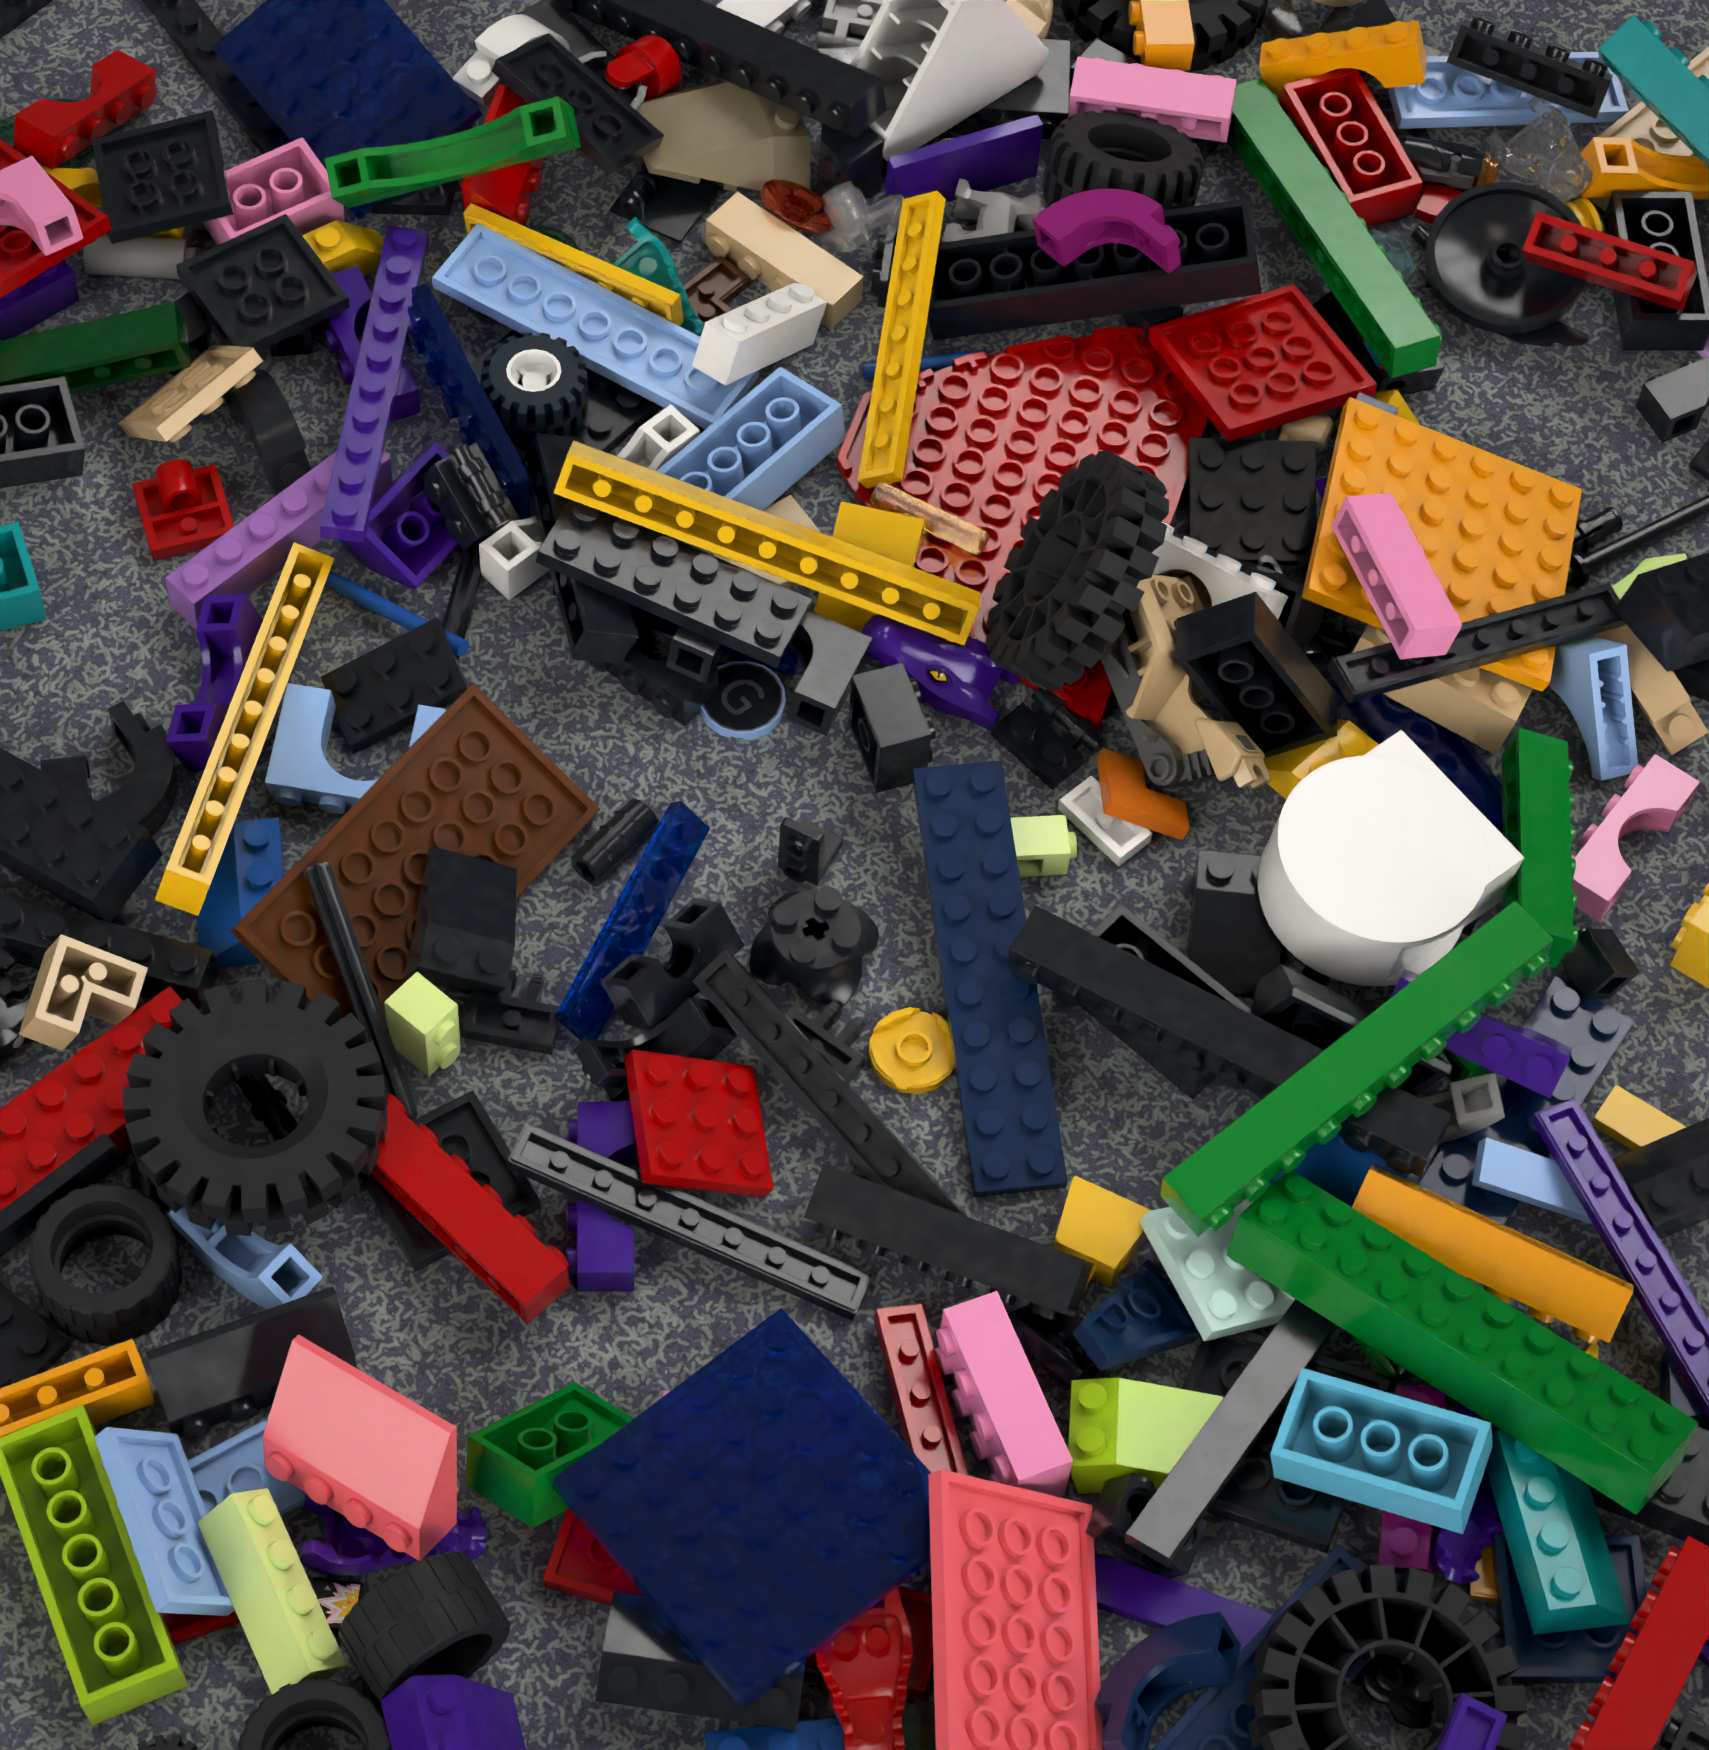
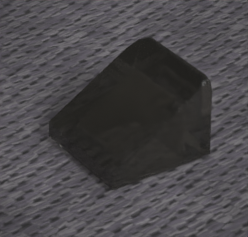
M1284 0L1269 12L1265 32L1266 41L1271 42L1279 38L1292 39L1302 36L1303 30L1290 0Z

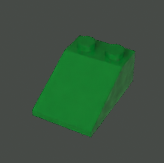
M574 1382L468 1435L466 1485L528 1526L534 1528L568 1510L642 1432V1423Z

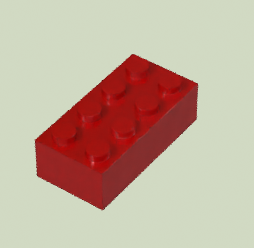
M1344 68L1283 85L1279 102L1280 106L1287 116H1291L1294 119L1300 135L1305 141L1310 142L1316 158L1322 166H1326L1329 169L1333 182L1340 192H1345L1351 208L1358 217L1364 219L1367 227L1415 214L1423 182L1357 69Z

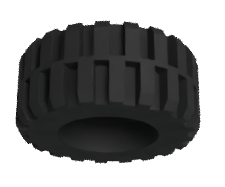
M1106 110L1103 113L1087 111L1081 116L1074 114L1067 120L1064 119L1054 129L1042 189L1050 205L1065 197L1083 191L1122 189L1137 192L1155 200L1162 205L1163 211L1195 206L1204 160L1197 144L1192 143L1191 138L1185 133H1178L1177 128L1171 125L1160 124L1158 120L1149 117L1146 119L1137 117V114L1125 112V114L1115 113V111Z

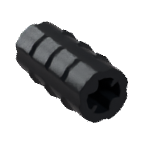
M635 798L630 799L619 811L614 812V816L604 825L599 826V830L590 839L585 840L584 845L571 856V865L574 870L589 884L599 886L611 874L616 873V869L626 859H630L631 854L640 845H644L645 841L659 828L657 816L642 801Z

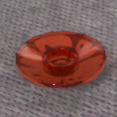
M771 180L764 183L760 192L762 201L779 220L796 231L825 233L832 230L836 220L834 212L827 202L816 193L797 183L786 180Z

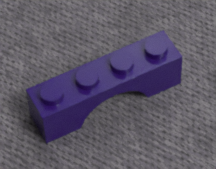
M358 266L331 274L349 297L350 308L321 321L325 327V330H322L325 345L330 354L337 352L340 359L337 361V366L345 385L352 384L361 346L358 339L364 331L372 293ZM404 359L390 423L420 413L418 387Z
M245 593L207 595L204 598L196 628L203 662L201 687L197 698L192 704L175 705L166 739L167 745L172 749L187 771L205 770L263 622L262 617Z
M1404 968L1390 998L1419 975ZM1480 1012L1482 1014L1480 1020L1464 1034L1456 1031L1446 1039L1447 1045L1445 1049L1548 1098H1551L1571 1058V1047L1531 1028L1515 1026L1483 1012Z
M630 1101L578 1102V1119H568V1141L624 1166L633 1164L634 1124ZM577 1200V1204H568V1232H577V1247H568L567 1261L569 1267L567 1269L568 1275H577V1291H634V1229L615 1221L606 1212Z

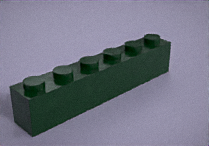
M175 302L157 304L145 309L123 314H113L105 318L83 323H73L61 328L33 332L25 336L0 341V386L65 377L69 392L73 394L191 367L187 326Z

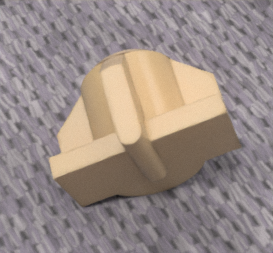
M1326 411L1282 425L1278 440L1316 442V453L1318 454L1325 449L1334 424Z

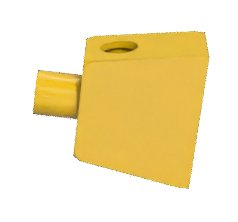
M1074 1176L1053 1248L1094 1264L1086 1288L1091 1279L1111 1286L1148 1238L1139 1221L1148 1211L1152 1210L1078 1176Z

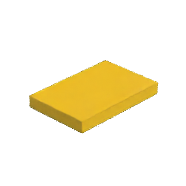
M841 501L832 537L914 567L925 522L924 519ZM818 592L814 612L848 628L855 629L860 633L868 620L873 615H877V613Z

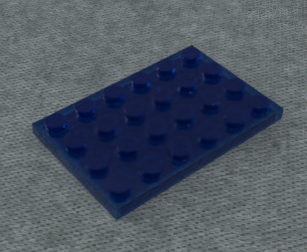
M267 0L212 47L291 142L303 137L325 169L324 158L361 148L402 145L452 135L465 131L483 115L473 101L384 0ZM383 200L352 207L349 210L360 220Z

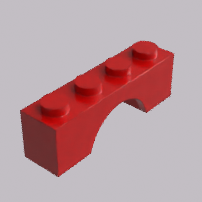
M117 49L92 66L90 98L77 102H57L41 98L15 115L13 148L27 157L33 156L38 163L51 170L55 169L90 146L92 139L105 136L118 126L124 125L127 120L139 112L148 109L156 97V70Z

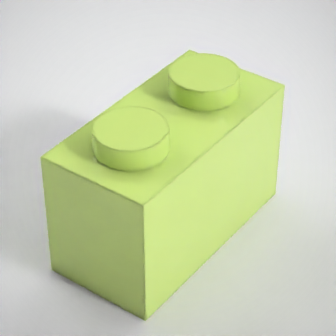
M416 972L384 1002L386 1023L395 1050L430 1077L439 1067L442 1069L449 1067L460 1053L458 1004Z

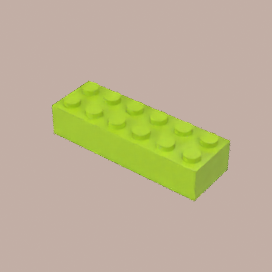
M82 1404L0 1437V1476L81 1708L93 1726L188 1686L163 1614L156 1613L154 1604L149 1597L148 1587L138 1559L133 1552L132 1542L122 1514L117 1507L115 1494L107 1472L102 1465V1458L94 1438L97 1435L95 1427Z

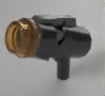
M1426 128L1412 129V136L1407 135L1405 143L1400 142L1421 180L1431 181L1462 192L1479 185L1496 182L1501 161L1491 159L1492 154L1479 152L1471 146L1441 140H1430Z

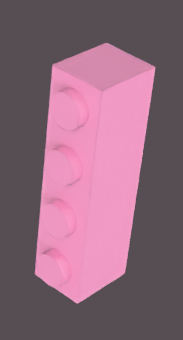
M1078 56L1070 91L1068 118L1074 114L1081 116L1087 111L1103 113L1106 110L1115 111V113L1119 114L1127 112L1137 114V117L1145 119L1147 117L1156 119L1158 123L1171 125L1177 128L1178 133H1185L1192 138L1227 143L1237 79L1224 78L1220 75L1209 76L1189 73L1179 69L1154 68L1138 63L1127 64L1106 61L1097 57L1086 58Z
M1393 494L1346 496L1331 527L1399 659L1446 655L1462 624L1458 613L1453 609L1439 578L1430 566L1422 546L1418 543L1404 512L1401 511Z

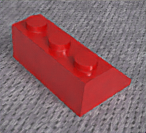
M498 84L484 124L528 103L506 85ZM550 156L463 178L461 190L464 209L466 210L472 203L525 226L530 214V203L528 200L531 192H538L542 180V169L540 167L543 159H549Z

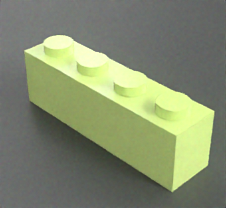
M264 1488L231 1493L199 1520L197 1524L271 1694L273 1695L279 1691V1688L289 1683L290 1685L296 1684L304 1679H330L347 1665L269 1489Z

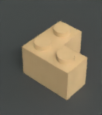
M61 934L44 953L18 1035L63 1051L79 1034L85 1014L114 1025L118 1024L136 1009L148 967Z

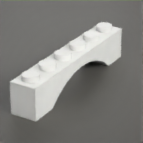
M670 404L640 426L617 457L657 471L700 434V430ZM536 516L511 521L479 544L481 575L508 600L550 571L549 568L536 563L538 550L543 544Z

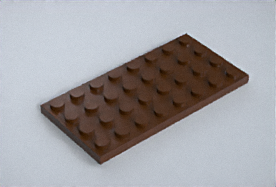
M473 683L230 932L281 981L304 985L308 1001L312 1002L317 994L322 992L339 1002L342 1018L349 1013L353 1014L305 876V869L319 862H329L386 1021L384 1002L408 980L404 976L429 847L433 846L517 868V898L591 820L600 808Z

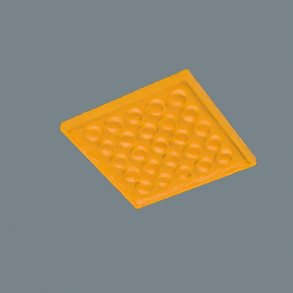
M1352 397L1348 398L1341 413L1304 584L1303 599L1384 630L1331 527L1346 496L1392 493L1401 511L1404 512L1413 534L1422 546L1430 566L1439 578L1447 598L1459 615L1461 623L1565 595L1582 489ZM1556 645L1479 667L1543 692L1551 680Z

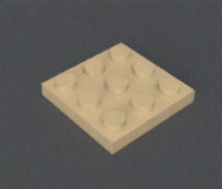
M212 345L190 363L191 367L180 371L118 424L129 437L175 442L190 431L192 426L189 423L200 413L207 415L217 409L224 401L221 396L234 386L237 389L248 383L256 375L253 369L262 363L263 360L253 347Z

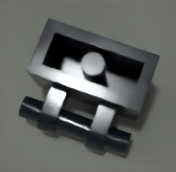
M477 443L471 446L464 444L452 451L453 455L436 462L421 476L428 499L438 506L445 519L446 529L450 537L459 543L463 551L485 541L509 522L520 518Z

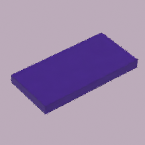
M1038 114L889 157L884 210L888 218L899 217L903 199L938 191L946 199L945 203L957 200L955 192L959 179L968 180L972 190L988 191L1036 177L1043 123Z

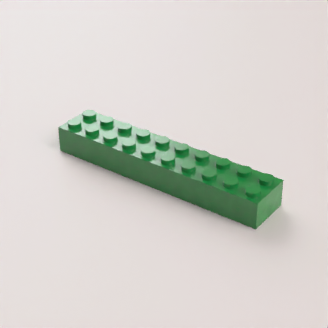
M1294 1171L1282 1175L1239 1216L1227 1253L1228 1257L1637 1515L1681 1464L1699 1422Z

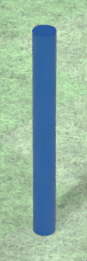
M330 571L324 587L409 631L428 622V620L333 571ZM445 629L454 653L460 657L463 656L468 650L469 642Z

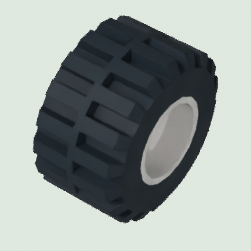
M532 332L523 333L521 338H516L515 336L506 338L505 345L496 344L492 348V354H487L483 360L484 367L481 368L483 414L486 415V422L489 427H496V434L501 438L509 436L510 442L517 445L521 441L528 442L529 447L536 433L570 437L571 430L577 431L582 425V418H586L588 404L586 363L583 357H579V351L574 346L567 347L566 340L560 337L555 340L551 339L550 334L541 333L540 336H532Z

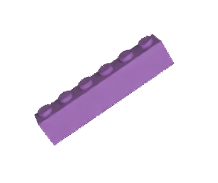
M384 451L373 501L393 481L391 458ZM336 452L165 577L170 606L195 629L197 628L205 596L245 593L247 596L284 568L293 542L311 548L323 539L320 538V523Z

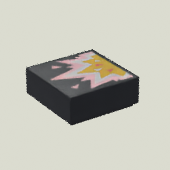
M314 1578L312 1588L332 1633L338 1634L346 1614L363 1598L364 1585L362 1582Z

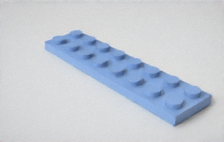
M479 223L476 224L432 277L434 289L521 334L532 332V336H540L541 333L550 334L551 339L555 340L560 337L566 340L567 347L574 346L579 351V357L584 358L586 368L663 408L671 404L690 422L704 429H707L740 401L759 378L758 370L726 386L692 366L700 336Z

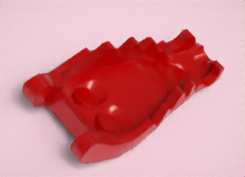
M898 1580L881 1582L883 1607L831 1612L832 1598L829 1587L812 1588L813 1617L811 1638L814 1657L818 1670L828 1689L836 1716L841 1724L845 1750H905L902 1718L906 1706L907 1677L913 1652L911 1631L901 1602Z

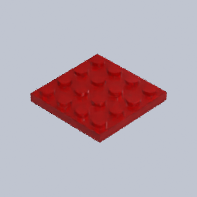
M1295 284L1158 324L1149 329L1148 340L1228 442L1342 407L1349 397L1356 399L1359 392L1370 397L1375 396L1377 383Z

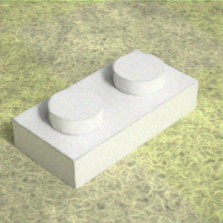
M1092 776L1088 777L1059 800L1058 810L1063 815H1066L1118 867L1151 842L1152 832L1149 829L1104 814L1100 783Z

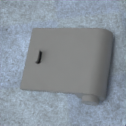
M103 207L97 208L104 213ZM194 224L185 226L182 238L143 236L112 244L108 233H105L93 243L84 246L83 260L85 273L91 275L181 280L177 275L176 265L196 256V248L192 247Z

